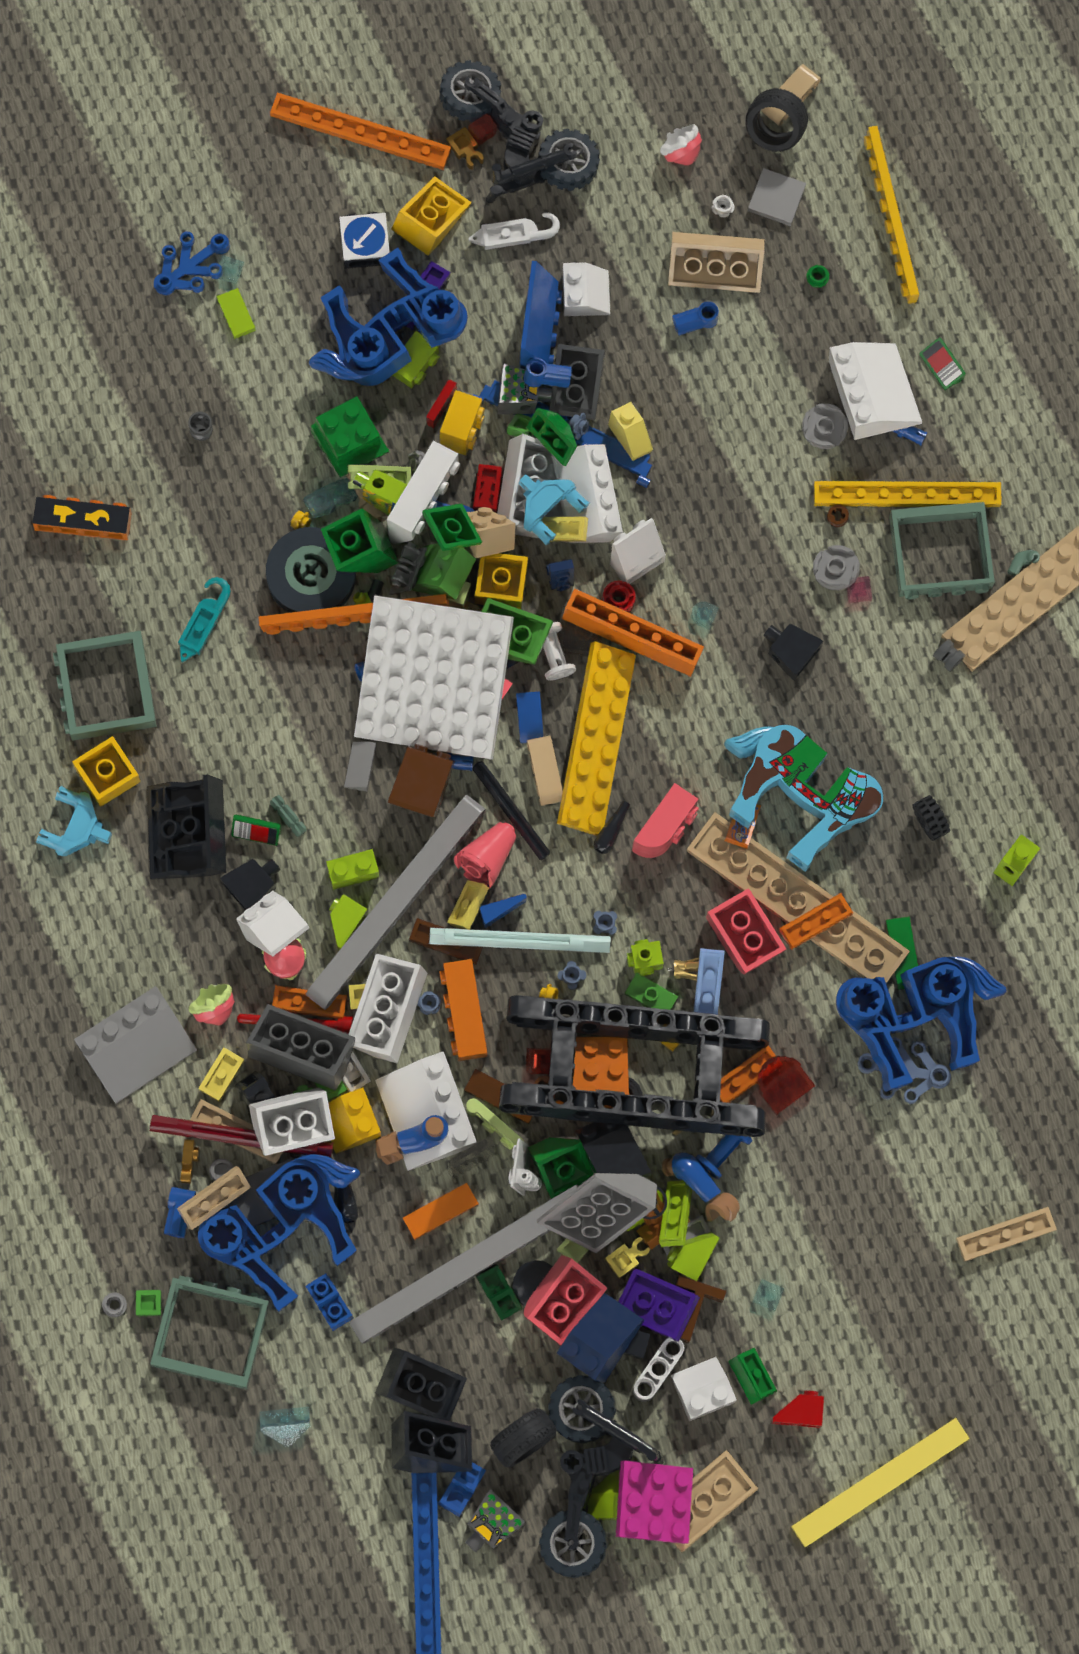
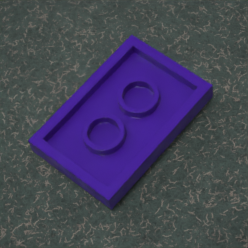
M634 1268L618 1302L644 1319L641 1326L679 1342L700 1297Z

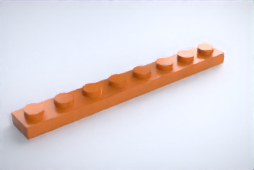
M278 92L270 111L271 117L441 170L445 169L451 152V146Z
M446 594L402 599L450 607ZM373 603L259 616V626L263 632L274 635L279 634L283 630L299 632L308 627L323 629L327 625L333 624L347 626L350 625V622L370 623Z

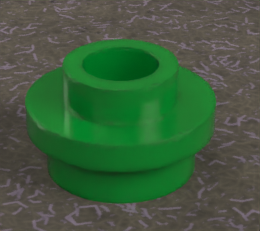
M821 265L810 267L806 274L807 282L815 288L824 287L829 281L828 270ZM820 274L822 279L816 280L813 276Z

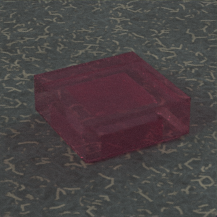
M869 576L858 577L851 586L846 588L848 603L872 601Z

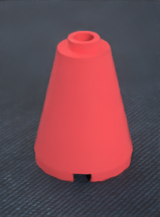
M499 822L454 856L456 867L458 869L462 867L466 871L463 875L468 880L483 883L486 886L489 885V888L492 887L516 840L514 827L506 822Z

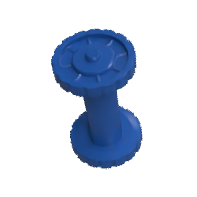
M725 1135L706 1158L699 1154L695 1158L701 1163L708 1174L719 1180L722 1176L718 1170L719 1166L741 1142L750 1145L753 1140L751 1137Z

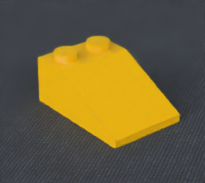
M434 176L398 212L391 230L426 255H429L442 242L472 202Z

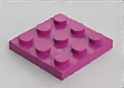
M621 1461L616 1537L689 1544L693 1468Z

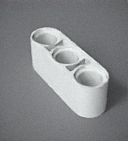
M667 1338L633 1387V1394L637 1400L647 1402L654 1397L684 1352V1344L681 1340L677 1342ZM670 1343L676 1344L679 1347V1353L677 1355H669L666 1351V1346ZM656 1363H660L665 1367V1373L661 1376H657L652 1372V1366ZM640 1384H648L651 1388V1394L648 1396L640 1395L638 1392Z

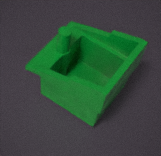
M357 396L317 416L315 424L311 425L312 435L340 478L349 474L348 465H366L390 452Z

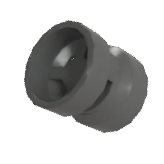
M205 412L193 413L188 421L190 434L194 439L204 441L212 435V420Z
M948 639L934 652L933 657L937 661H942L944 667L951 672L962 662L966 655L961 650H957L954 647V643Z

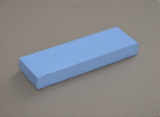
M700 948L693 1012L718 1015L725 954L723 950Z

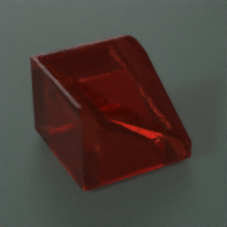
M488 114L483 115L468 126V131L478 143V146L496 135L497 125Z
M527 1048L526 1072L530 1074H549L551 1048Z

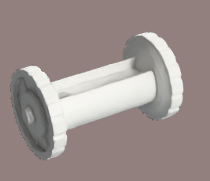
M553 622L543 645L551 669L545 673L546 680L548 681L567 677L576 671L574 664L566 663L557 633L562 630L560 622Z

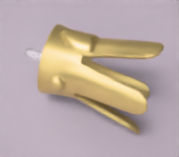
M699 958L687 961L674 960V968H668L667 970L674 971V979L687 978L697 981V974L688 972L698 971L699 962L693 961H697Z

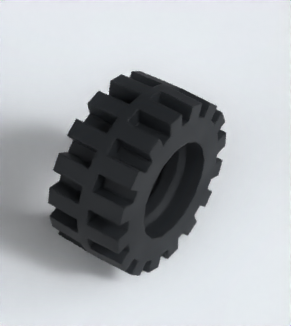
M931 795L912 804L914 814L929 839L935 841L950 832V826L943 811Z

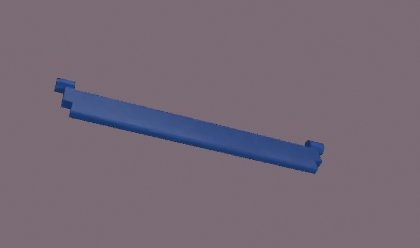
M494 380L491 387L485 385L480 396L475 394L473 396L481 398L482 404L486 401L498 407L500 382ZM537 401L536 409L550 410V406ZM533 413V414H522V415H525V416H528V417H531V418H532V416L534 415V413ZM560 415L568 424L570 423L572 417ZM589 426L588 431L584 435H581L580 439H575L577 446L605 445L608 461L639 475L636 483L645 488L648 487L651 480L646 477L652 465L647 462L651 455L646 454L632 461L618 439Z

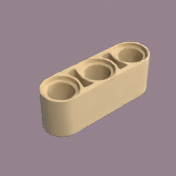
M802 64L780 88L793 92L803 102L812 93L811 89H815L818 86L821 78ZM767 107L761 111L778 126L784 123L782 122L783 120L786 121L789 118L784 111L778 108Z
M551 736L527 740L532 771L535 774L534 780L537 794L540 797V806L561 802L563 790Z

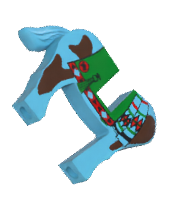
M794 726L760 727L740 736L729 738L724 742L725 748L739 759L747 758L755 753L752 766L744 777L741 792L730 810V817L749 829L753 823L755 807L759 799L768 790L778 785L798 806L821 819L788 852L786 857L805 872L810 867L815 855L827 847L834 837L851 829L855 824L867 821L881 809L883 792L877 780L868 774L848 767L825 796L808 785L807 782L825 761L827 752Z

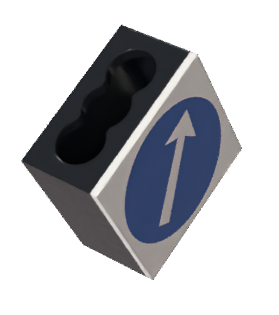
M371 212L365 215L349 214L339 217L344 269L381 266L379 259L390 253L386 213Z

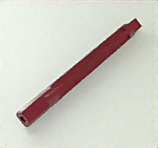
M152 1115L149 1130L152 1132L261 1148L254 1130ZM325 1141L283 1152L301 1155L315 1154L331 1158L334 1143Z

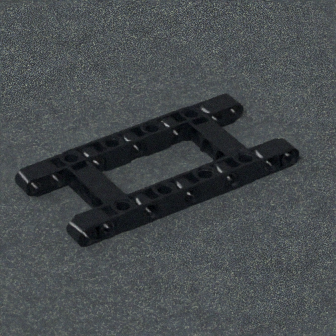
M521 995L509 997L507 1021L515 1024L516 1027L552 1030L548 1085L512 1082V1084L501 1086L499 1110L502 1112L565 1120L745 1137H761L765 1134L766 1112L763 1109L756 1108V1105L720 1102L723 1047L747 1050L767 1047L770 1034V1023L768 1021L710 1013ZM563 1014H567V1015H569L570 1017H567V1018H566V1017H563L562 1015H563ZM610 1019H616L619 1022H612ZM658 1024H667V1027H661ZM707 1029H713L714 1032H710ZM577 1033L697 1045L693 1101L677 1100L674 1097L644 1094V1096L626 1095L625 1092L598 1089L595 1091L576 1090V1087L573 1086ZM555 1101H562L564 1104H557ZM605 1105H609V1106H611V1107H613V1108H612V1109H607V1108H605L604 1106H605ZM653 1110H658L662 1113L656 1114L653 1112ZM701 1115H708L710 1118L706 1119Z

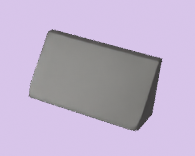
M353 742L344 788L368 792L376 743Z

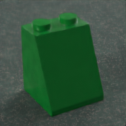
M362 508L321 529L337 571L380 573L398 564L383 522Z

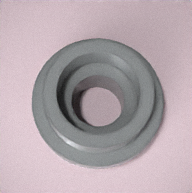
M116 1292L106 1295L102 1302L103 1311L110 1317L123 1315L127 1308L125 1297ZM112 1301L119 1302V1307L115 1310L110 1308Z

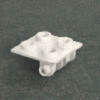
M518 1138L517 1145H514L512 1151L514 1166L509 1172L508 1180L509 1184H511L510 1187L525 1196V1191H538L542 1187V1181L529 1171L531 1155L528 1147L530 1146Z

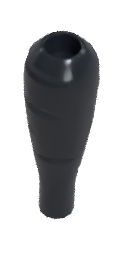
M621 802L617 811L595 838L593 846L598 853L607 854L611 851L630 807L628 802Z
M350 1183L345 1188H337L338 1210L342 1214L344 1223L355 1222L358 1218V1207Z

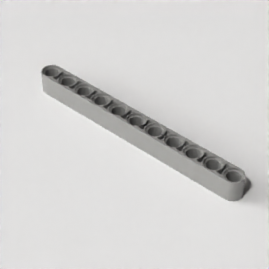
M468 795L463 797L310 986L306 993L307 997L324 1010L332 1004L477 824V818L481 819L486 811L483 806Z
M579 1186L571 1187L353 1319L349 1324L361 1344L370 1341L369 1338H375L390 1329L392 1324L395 1326L410 1317L412 1312L416 1313L433 1303L432 1300H438L453 1291L455 1286L459 1287L475 1277V1274L485 1271L495 1265V1262H500L517 1252L516 1249H522L537 1240L539 1235L542 1237L551 1230L537 1224V1219Z

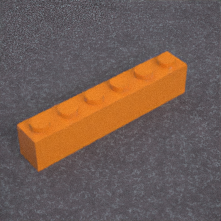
M575 588L562 616V619L690 677L704 649V646Z

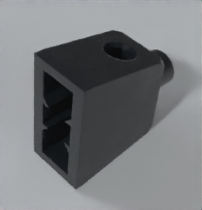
M789 624L783 632L771 625L763 635L773 643L768 652L769 656L794 681L821 649L823 640L793 624Z
M251 859L223 875L220 880L241 907L246 910L260 901L263 896L276 889V885L271 877L281 869L273 859L269 860L262 867L255 859Z

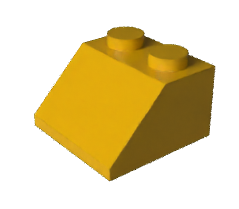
M364 1087L341 1095L328 1103L335 1139L331 1140V1142L334 1143L333 1148L336 1154L381 1137V1131Z

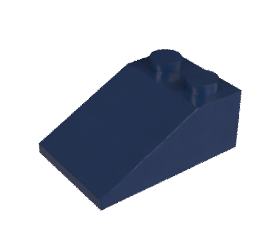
M604 1293L570 1331L557 1354L595 1381L605 1383L643 1324L644 1319L607 1293Z

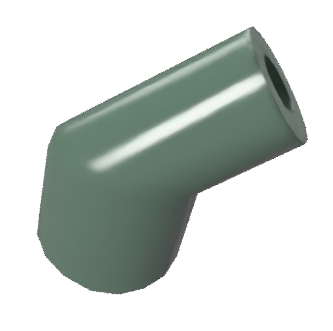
M1034 550L1016 553L1007 573L1013 576L1018 575L1022 567L1039 561V553Z

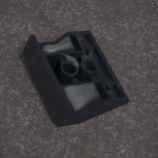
M207 774L203 775L202 780L186 783L166 782L147 786L150 879L207 877L226 873L223 780Z

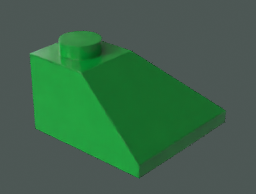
M462 503L422 511L442 551L481 545L482 540Z
M549 1137L528 1147L533 1163L551 1199L575 1185L580 1186L594 1175L580 1139Z

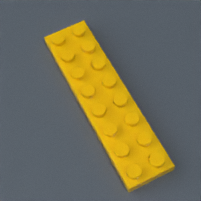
M596 641L590 644L557 824L595 836L600 833L605 825L636 658L635 654Z

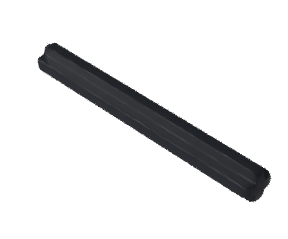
M483 761L476 763L473 766L474 773L538 859L543 860L548 857L550 850Z

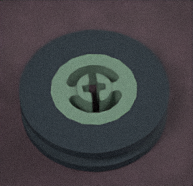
M305 527L293 530L281 537L269 553L266 563L268 588L275 602L288 613L342 607L354 590L356 572L336 570L322 534V528ZM315 560L322 562L328 569L326 578H322L321 566L317 567V561ZM300 568L301 579H305L306 585L314 587L300 584L294 577L295 569ZM307 570H310L311 572L315 570V575H307Z

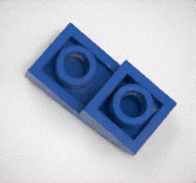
M327 1273L306 1285L308 1292L332 1331L354 1319Z

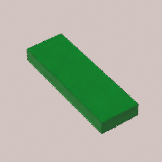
M910 916L886 920L888 936L910 951L895 971L897 990L905 989L900 975L918 966Z

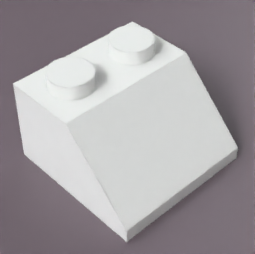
M563 263L564 316L610 315L609 271L589 263Z
M274 891L263 896L260 901L251 908L246 909L242 915L236 918L245 939L272 957L309 929L308 924L288 900Z
M716 1357L670 1375L689 1421L736 1402V1397L729 1380Z

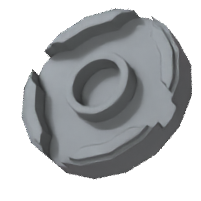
M818 404L806 412L802 421V432L805 439L812 446L819 449H831L844 441L848 432V420L837 406Z
M833 545L827 547L828 549L823 552H819L813 562V573L816 581L822 587L830 590H842L851 586L857 580L860 574V562L850 548L842 545Z

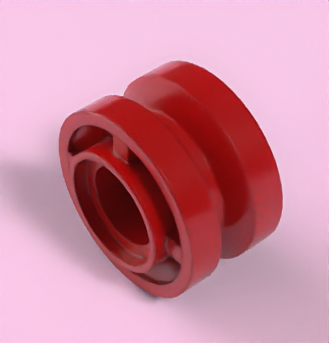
M617 580L610 582L604 588L601 600L630 613L634 606L636 594L629 583ZM613 597H621L624 601L616 602Z

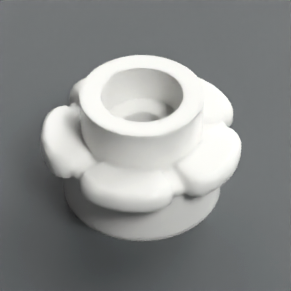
M720 195L713 200L712 211L720 217H727L729 213L734 211V204L729 196Z

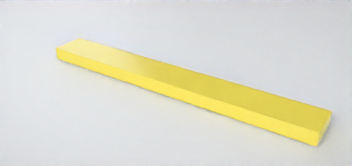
M956 1418L791 1526L803 1546L807 1547L970 1438Z

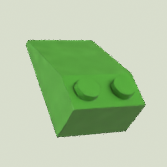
M438 543L423 546V548H427L425 553L426 560L418 570L416 576L418 580L412 591L430 595L446 594L448 599L456 600L476 558L464 548L442 551Z
M487 598L482 612L514 617L508 659L535 665L553 621Z

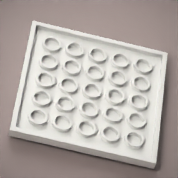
M374 596L354 737L412 747L416 743L431 750L493 759L514 617Z

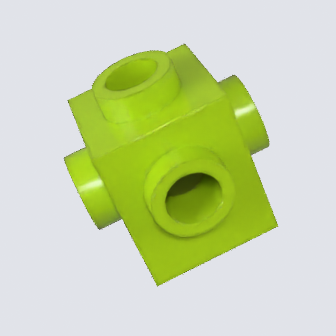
M647 939L635 941V945L630 947V953H626L628 967H633L634 974L640 973V976L654 974V970L663 969L664 963L660 941L649 942Z

